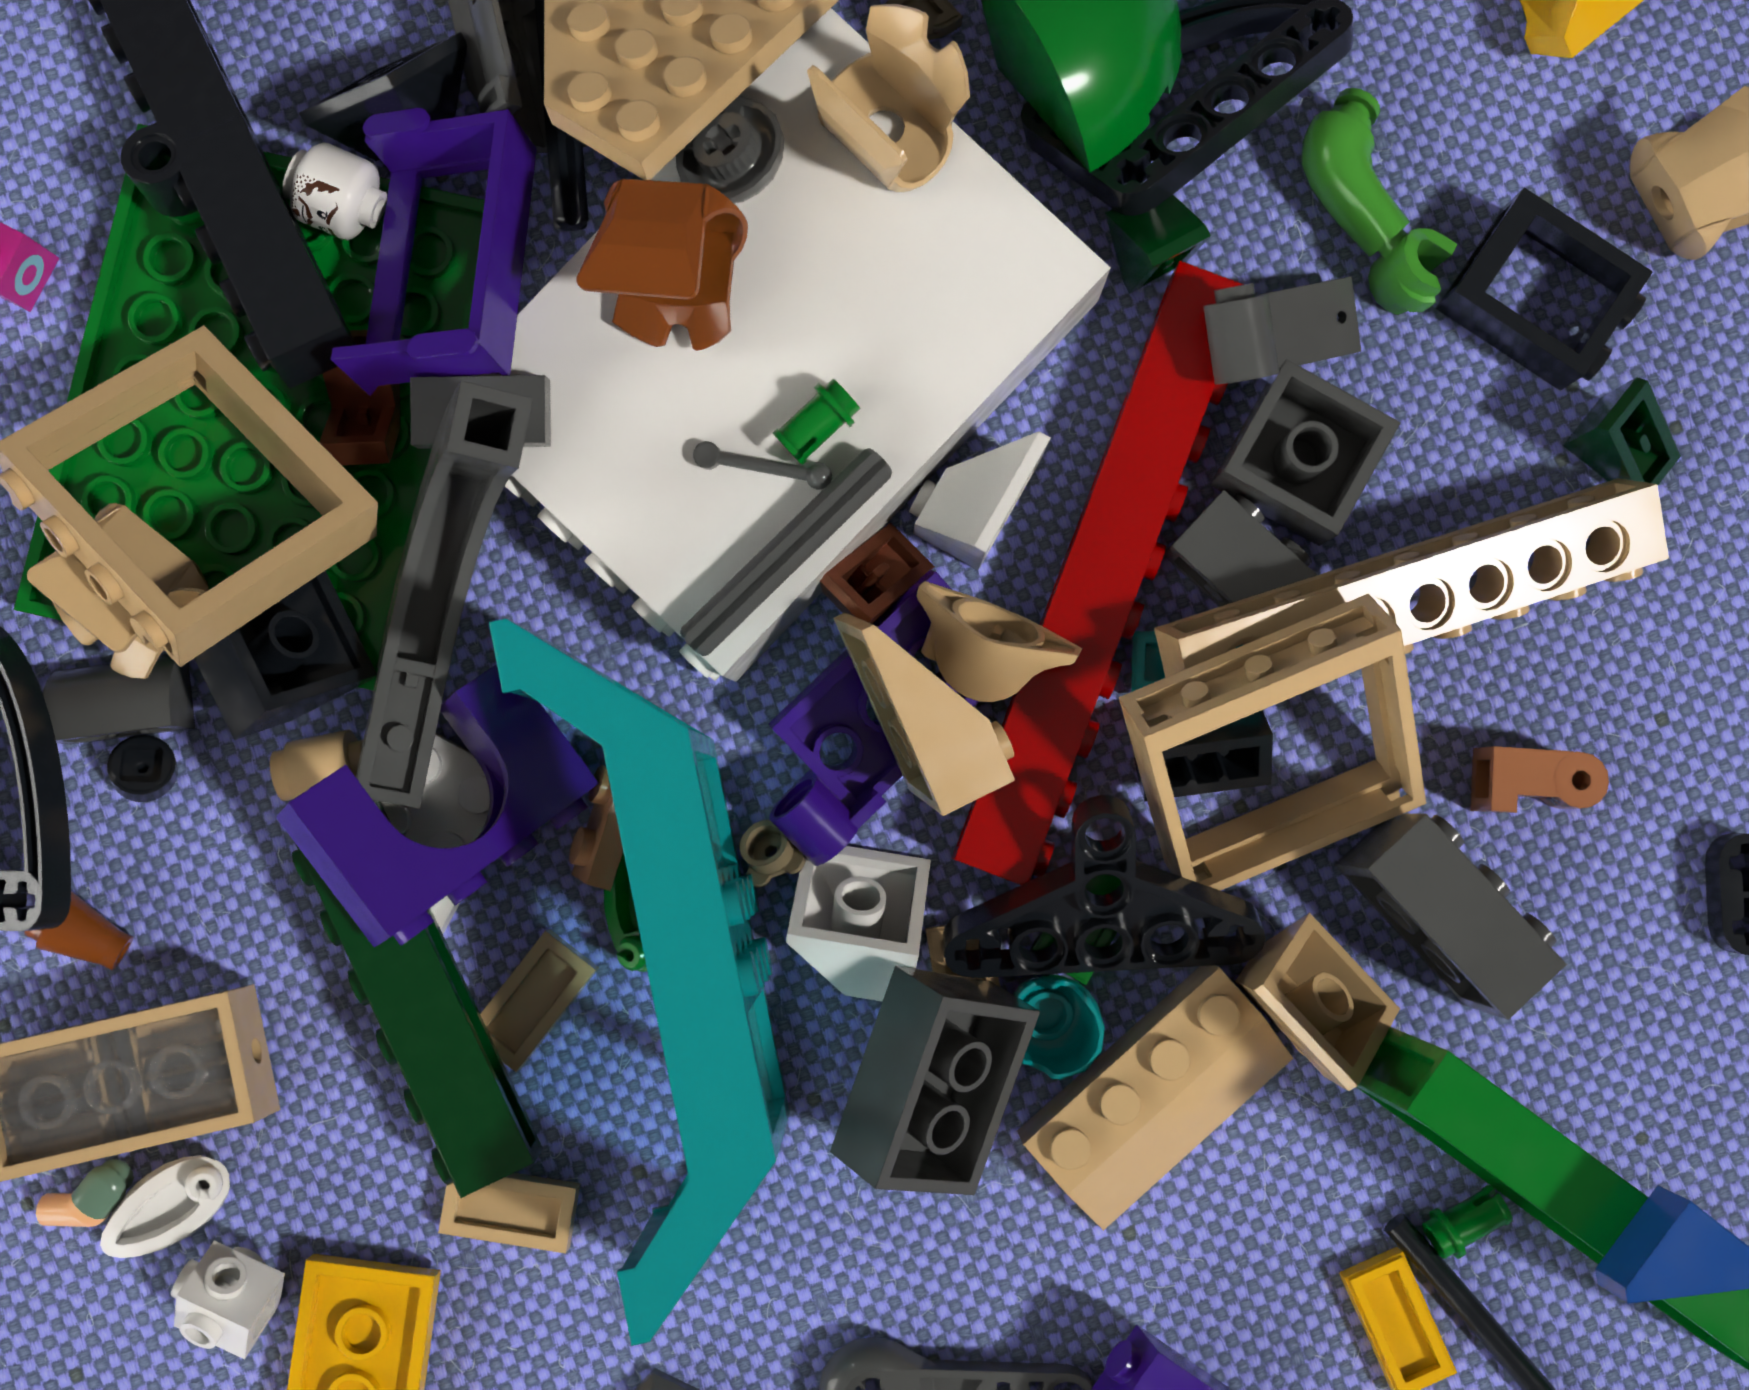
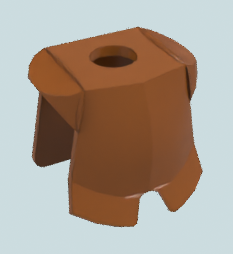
M621 179L613 183L604 200L607 213L576 277L578 286L584 291L618 294L612 322L631 336L655 347L665 346L671 328L675 324L682 325L688 329L692 348L696 351L719 343L731 332L730 294L734 260L744 247L748 233V222L744 214L728 197L709 184Z

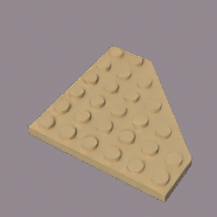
M544 0V106L552 125L641 179L651 180L839 0Z

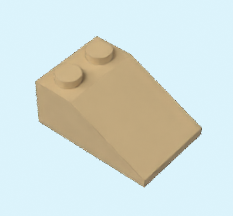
M845 612L833 618L910 792L939 814L945 816L1015 781L1007 762L1008 759L1014 757L1013 747L1005 730L998 721L991 723L986 716L875 625Z

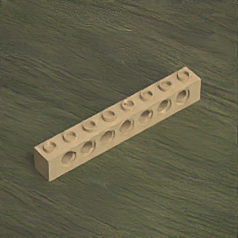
M1617 478L1155 627L1154 630L1165 677L1367 593L1378 602L1402 629L1405 654L1414 649L1413 643L1430 637L1438 639L1459 637L1472 630V623L1487 618L1497 620L1516 618L1530 611V604L1545 599L1555 601L1573 599L1584 595L1587 592V585L1602 580L1618 582L1637 578L1643 574V567L1669 559L1658 485ZM1590 535V542L1587 549L1585 550L1586 541ZM1534 551V560L1532 566L1528 570V560L1530 555ZM1477 569L1476 583L1469 591L1470 577ZM1419 587V601L1410 611L1411 596Z

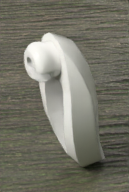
M197 1155L182 1157L165 1163L145 1175L125 1194L124 1198L113 1210L102 1233L100 1242L102 1251L108 1256L117 1258L137 1257L165 1249L191 1236L216 1214L227 1198L230 1179L226 1167L220 1161Z

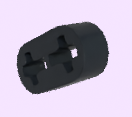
M1730 833L1715 839L1706 851L1705 877L1708 928L1711 938L1723 950L1749 955V931L1742 935L1734 933L1732 928L1733 921L1742 920L1743 917L1749 918V868H1744L1740 871L1730 869L1729 865L1730 856H1737L1740 853L1749 855V834Z

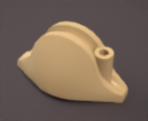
M926 581L918 587L917 599L931 620L921 653L925 657L936 661L939 671L946 682L955 691L967 698L980 702L1005 700L1016 694L1038 673L1047 669L1075 663L1082 650L1081 647L1030 619L985 600Z

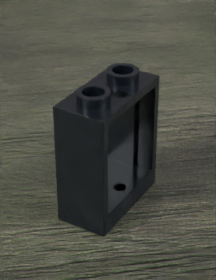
M1524 187L1502 208L1435 309L1561 391L1580 378L1589 381L1602 368L1612 352V348L1605 345L1616 327L1621 330L1624 329L1643 307L1646 297L1639 292L1653 271ZM1524 234L1612 291L1574 350L1485 292Z

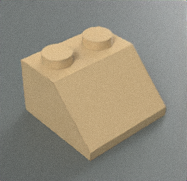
M1308 913L1264 943L1263 949L1256 957L1248 961L1235 980L1249 996L1250 1000L1272 1020L1293 1043L1295 1048L1325 1078L1347 1091L1356 1088L1360 1084L1400 1010L1394 1001L1311 913Z

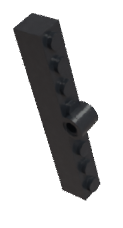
M88 0L98 16L104 13L108 16L110 23L102 26L101 30L119 63L123 64L129 61L133 72L124 76V80L134 100L143 113L151 110L157 121L154 124L137 130L124 143L121 151V164L124 171L150 205L160 214L180 217L199 211L205 225L196 228L195 233L212 264L215 266L223 263L229 277L219 281L220 287L238 318L245 315L248 316L254 331L245 334L244 338L263 372L274 368L290 389L338 367L331 360L332 349L356 345V342L304 234L291 212L290 205L283 196L277 178L191 0Z

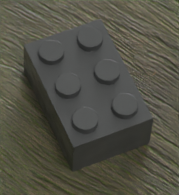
M1401 814L1377 824L1334 865L1465 1006L1509 1020L1567 965L1551 948L1557 943L1551 931L1529 913L1522 917L1506 899L1511 893L1506 883L1486 865L1480 864L1476 867L1459 849L1464 844L1463 838L1445 819L1438 815L1430 818L1427 814Z
M895 966L830 1152L875 1189L975 1195L1040 1011L991 981Z

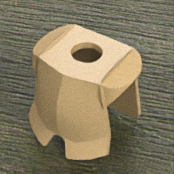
M880 4L870 6L866 34L871 53L858 58L848 65L832 81L815 65H812L807 70L816 100L821 125L830 131L888 190L897 193L908 192L926 184L936 176L946 163L953 143L952 122L959 110L970 98L968 71L957 42L951 41L942 49H936L929 43L927 39L929 17L926 12L900 4ZM878 111L894 112L903 121L904 133L897 142H894L869 117Z
M1748 86L1742 87L1686 131L1663 132L1645 136L1633 148L1629 166L1630 178L1669 249L1685 259L1697 260L1702 258L1714 246L1722 233L1749 224Z
M109 503L97 513L95 521L179 609L209 590L207 581L198 565L134 514L127 506ZM55 551L28 570V581L52 601L65 625L81 644L90 646L99 640L114 652L110 664L112 670L130 678L146 679L149 677L164 649L161 647L156 650L150 642L145 645L131 626L130 618L132 615L118 601L109 605L99 597L85 576L84 571L87 568L74 554L65 558Z

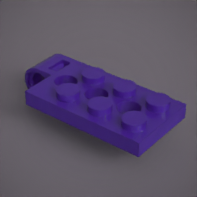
M929 570L873 623V625L913 657L917 650L923 646L931 625V620L917 599L918 587L926 581L951 589L940 575L933 570ZM847 649L768 723L774 732L810 768L776 803L769 815V820L814 866L822 865L831 860L847 846L858 829L886 803L882 795L903 776L880 723L871 720L867 714L866 705L869 698ZM939 671L937 674H935V675H936L939 679H941L945 684H947L950 688H952V687L946 682V680L944 679V677L942 676V674H941L940 671ZM958 693L973 707H975L980 702L967 698L962 694ZM834 733L849 735L853 746L849 758L842 764L834 766L823 763L820 758V748L825 738Z

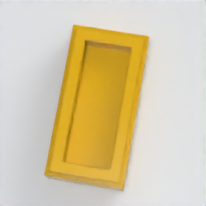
M1396 1246L1339 1272L1391 1390H1421L1457 1373L1401 1249Z

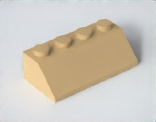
M1216 965L1199 966L1100 1055L1087 1071L1079 1074L1019 1128L1017 1132L1023 1145L1047 1173L1104 1231L1284 1068L1293 1057L1264 1016L1220 967Z

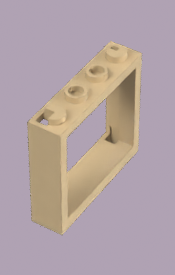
M204 325L0 440V466L2 469L0 484L9 492L12 504L20 511L30 507L42 520L40 527L54 549L65 558L74 554L87 568L84 571L85 576L99 597L109 605L118 601L132 615L130 623L140 640L145 645L150 642L156 650L162 647L180 667L377 536L378 502ZM196 385L320 512L322 517L179 609L48 470Z
M1369 593L1118 697L1164 862L1172 874L1221 891L1426 804L1402 629ZM1359 669L1362 670L1376 756L1375 760L1185 839L1163 751ZM1402 788L1407 795L1400 797L1399 789Z

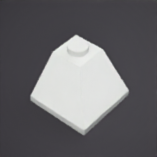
M1038 431L946 468L938 484L927 479L909 510V513L918 517L914 524L913 534L974 569L979 570L1036 470L1051 437Z
M846 846L831 860L819 866H814L806 858L804 867L799 871L786 943L845 996L883 1002L894 967L901 966L916 969L931 860Z

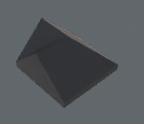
M459 32L379 67L301 111L299 115L306 126L375 161H379L378 156L365 142L366 134L363 131V125L370 116L412 108L425 109L430 115L431 121L454 118L456 116L467 50L466 40L462 32Z

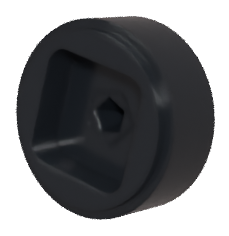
M136 735L121 741L112 750L107 762L108 775L115 790L124 798L135 802H149L161 798L174 786L178 775L176 759L170 746L163 740L150 735Z

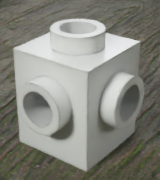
M214 1240L200 1262L194 1259L187 1262L173 1285L171 1297L176 1298L174 1327L179 1328L181 1334L196 1346L206 1349H212L217 1346L245 1359L280 1305L285 1273L266 1265L265 1261L250 1249L244 1247H234L232 1249Z

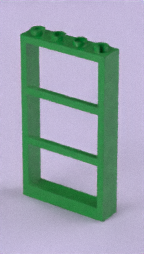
M1393 1027L1389 1028L1360 1084L1357 1086L1369 1097L1597 1264L1601 1262L1648 1199V1196L1453 1053ZM1749 1289L1648 1301L1705 1344L1749 1371Z

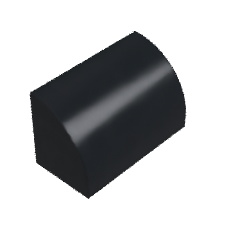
M1263 710L1163 751L1174 797L1271 785L1273 733ZM1134 755L1139 785L1141 788L1144 801H1147L1141 776L1137 766L1136 758Z

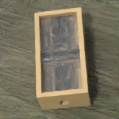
M255 984L0 1043V1182L255 1123L281 1110Z

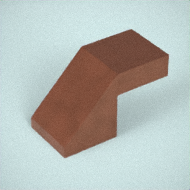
M350 330L356 345L366 344L367 330ZM339 367L323 373L332 409L319 443L341 465L390 464L401 428L400 383L380 385L370 396Z

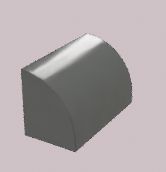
M170 656L159 657L149 677L146 679L130 678L112 670L110 664L55 671L50 675L44 686L43 696L52 722L56 743L71 745L136 735L195 729L189 662L180 667Z

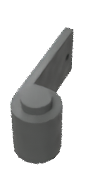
M1352 276L1255 295L1254 283L1214 290L1216 303L1203 306L1215 384L1241 382L1280 373L1279 367L1286 359L1297 365H1303L1361 352Z

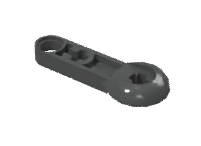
M739 95L676 155V168L681 182L709 184L728 197L734 204L744 202L759 194L774 179L783 159L785 138L776 114L762 103ZM733 144L735 148L724 156L722 151L727 146Z
M868 1337L853 1340L834 1352L822 1370L818 1390H855L857 1386L864 1390L866 1379L869 1378L880 1379L881 1390H997V1383L1000 1382L1009 1383L1010 1390H1030L1029 1382L1031 1381L1039 1382L1037 1390H1053L1055 1386L1064 1382L1076 1383L1083 1390H1091L1093 1384L1084 1371L1077 1366L1069 1364L928 1360L895 1341L879 1337Z

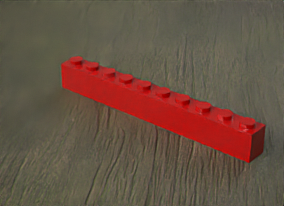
M1179 261L1171 275L1039 624L1081 647L1082 650L1075 663L1047 669L1038 673L1012 696L1001 726L1013 747L1014 757L1008 759L1007 762L1015 781L972 802L951 857L952 859L1019 885L1029 882L1032 875L1040 877L1045 874L1055 846L1054 842L1046 840L1053 817L1055 815L1064 819L1070 808L1077 783L1069 780L1068 777L1076 756L1086 759L1092 749L1100 723L1090 720L1099 696L1106 699L1110 698L1122 667V663L1113 660L1120 638L1132 639L1144 609V604L1135 601L1143 578L1151 581L1155 578L1166 550V545L1157 542L1165 519L1172 522L1176 521L1186 498L1188 486L1180 484L1179 480L1186 462L1190 461L1196 464L1205 447L1210 428L1201 425L1208 403L1218 406L1228 383H1214L1203 306L1216 303L1214 290L1244 284L1183 261Z

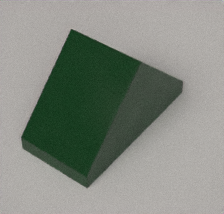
M1174 195L1154 209L1135 216L1123 215L1113 209L1105 212L1123 283L1129 294L1174 271L1179 261L1186 263L1211 237L1206 225Z
M1638 377L1601 397L1563 445L1607 481L1620 478L1659 485L1681 457L1648 380Z

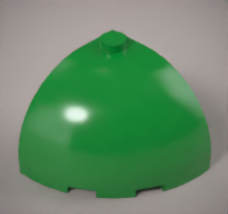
M981 0L997 68L1022 97L1037 111V114L1051 127L1058 138L1063 141L1065 146L1089 173L1098 169L1128 147L1150 124L1149 113L1157 104L1162 94H1170L1182 58L1181 22L1177 0Z

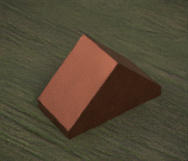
M889 523L830 569L820 580L822 592L842 613H848L873 624L923 575L935 566L892 523Z

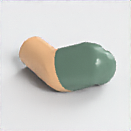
M119 1159L107 1160L101 1166L92 1169L72 1193H46L41 1197L36 1207V1217L39 1224L43 1226L94 1227L101 1224L111 1215L124 1198L126 1190L132 1185L134 1176L131 1167Z

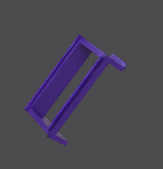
M423 108L405 109L370 116L363 125V131L366 134L365 142L390 170L391 176L366 344L335 347L332 349L331 360L370 396L380 385L410 382V377H457L491 373L510 376L537 148L508 109L431 121L430 115ZM489 169L468 329L423 333L415 335L411 339L400 340L422 179Z

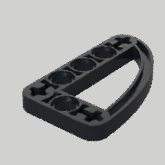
M1215 0L1179 12L1182 54L1234 37L1263 32L1270 33L1134 140L1118 155L1091 173L1065 146L1064 142L1058 138L1051 127L1043 121L1028 101L1021 110V119L1027 145L1035 153L1114 211L1129 216L1146 213L1172 196L1344 58L1351 50L1353 44V14L1351 8L1340 0ZM1277 62H1284L1293 66L1287 73L1277 76L1261 72L1264 67ZM1231 99L1241 100L1246 103L1243 109L1234 113H1220L1214 110L1219 103ZM1181 137H1192L1199 141L1194 148L1183 152H1175L1166 148L1170 142Z
M0 626V709L7 729L15 766L24 851V870H0V931L47 930L57 928L65 921L71 903L70 839L62 768L52 722L37 678L23 651L11 635ZM26 894L35 895V906H26Z

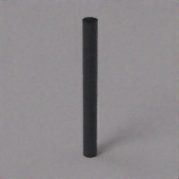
M1399 1214L1392 1218L1386 1224L1384 1231L1522 1390H1556L1457 1274L1438 1255L1436 1250L1404 1214Z

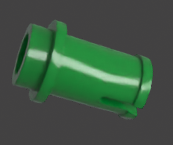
M832 379L824 387L818 383L814 387L817 394L779 430L776 429L773 432V435L801 465L844 423L851 427L855 423L851 417L861 409L835 379Z
M1487 1185L1481 1189L1482 1191L1444 1212L1438 1208L1429 1212L1430 1219L1422 1224V1228L1429 1243L1441 1258L1446 1259L1454 1255L1459 1259L1466 1255L1465 1247L1498 1228L1513 1222L1512 1214L1506 1202L1499 1193L1496 1194L1495 1188Z

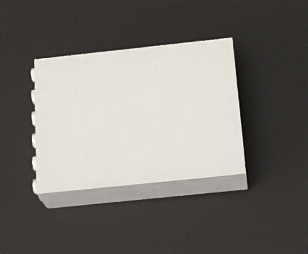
M832 8L740 94L742 97L762 103L776 114L785 139L782 163L774 179L759 194L744 202L735 203L748 222V233L742 251L734 260L730 294L731 332L713 346L696 351L692 348L688 329L682 325L675 324L671 328L666 345L655 347L631 336L615 325L612 320L618 294L584 291L576 282V277L597 232L517 315L510 376L545 375L550 379L551 447H523L519 469L511 475L505 487L518 498L522 497L532 507L540 502L544 508L537 517L565 543L568 541L577 550L583 545L591 550L592 553L584 562L612 588L615 586L623 594L629 588L634 591L639 598L631 605L632 608L659 633L663 632L668 637L674 632L681 636V627L823 490H816L810 487L805 480L718 465L712 470L703 469L693 458L694 449L699 443L709 441L714 443L722 452L803 467H810L815 463H823L831 469V482L864 449L871 448L890 466L892 470L891 478L709 655L702 656L697 654L687 643L679 650L681 655L706 678H712L714 681L721 675L735 682L742 677L822 592L820 580L841 560L878 533L917 493L925 481L929 480L1092 309L1099 301L1111 269L1108 264L954 122H952L954 135L952 149L946 163L936 176L923 186L912 191L897 193L888 190L830 131L821 125L818 117L816 100L807 70L812 65H815L832 81L848 65L858 58L871 53L869 43ZM883 110L869 117L894 142H897L904 133L903 121L894 112ZM733 144L727 146L722 151L724 156L730 153L735 146ZM676 156L651 180L681 182L676 168ZM491 373V374H481V375H472V376H502V375H501L500 373ZM832 379H835L861 409L851 417L855 422L851 427L844 423L801 465L773 435V432L776 429L779 430L817 394L814 387L818 383L824 387Z

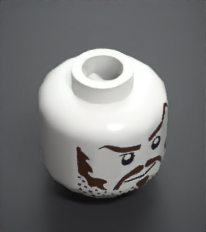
M319 143L311 147L308 152L305 150L298 151L289 163L284 176L282 193L285 198L290 200V208L294 218L342 240L353 239L365 226L372 229L375 228L383 216L387 203V193L379 190L380 177L377 167L370 161L329 143Z

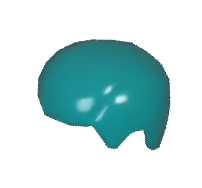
M1043 974L1041 977L1033 976L1020 983L1012 995L1040 1011L1022 1064L1045 1072L1054 1080H1062L1087 1071L1102 1052L1105 1030L1098 1003L1091 993L1077 981L1055 974Z

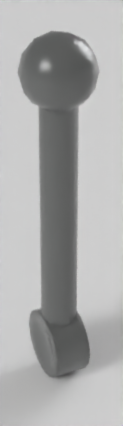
M709 441L699 443L693 452L695 462L706 470H712L718 465L805 480L810 487L816 490L824 489L832 480L831 469L823 463H815L810 467H803L722 452L714 443Z

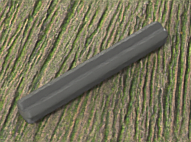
M871 448L864 449L681 627L680 634L685 642L697 654L702 656L709 655L891 478L892 470L888 463Z

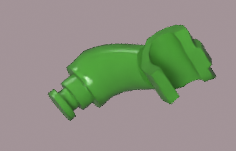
M1346 88L1339 93L1331 110L1322 111L1313 117L1302 142L1303 171L1310 188L1322 206L1345 233L1369 257L1377 251L1381 254L1371 265L1368 275L1369 288L1375 301L1386 311L1396 315L1407 311L1424 312L1436 303L1435 296L1441 291L1438 277L1430 272L1452 256L1458 244L1433 229L1417 228L1408 233L1403 230L1410 221L1386 191L1372 166L1371 153L1375 147V141L1371 132V125L1375 123L1380 114V105L1377 99L1370 93L1358 88Z

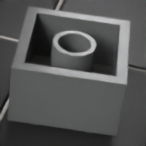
M1286 359L1279 367L1280 373L1269 378L1211 481L1210 486L1221 492L1225 490L1231 497H1234L1236 494L1242 495L1251 501L1264 516L1312 543L1321 546L1339 535L1401 422Z

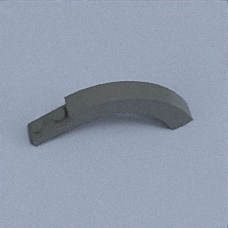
M461 380L442 418L420 486L397 573L376 666L378 672L356 773L357 780L374 801L420 808L451 657L468 588L494 508L507 481L519 469L533 398Z

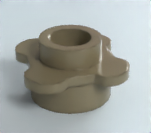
M762 820L753 824L744 833L739 843L741 856L749 865L746 875L752 874L755 887H765L772 878L785 873L796 874L804 867L806 857L770 820ZM777 848V852L772 857H768L769 853Z

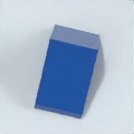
M1657 1185L1595 1268L1597 1284L1627 1304L1749 1289V1246L1692 1201Z

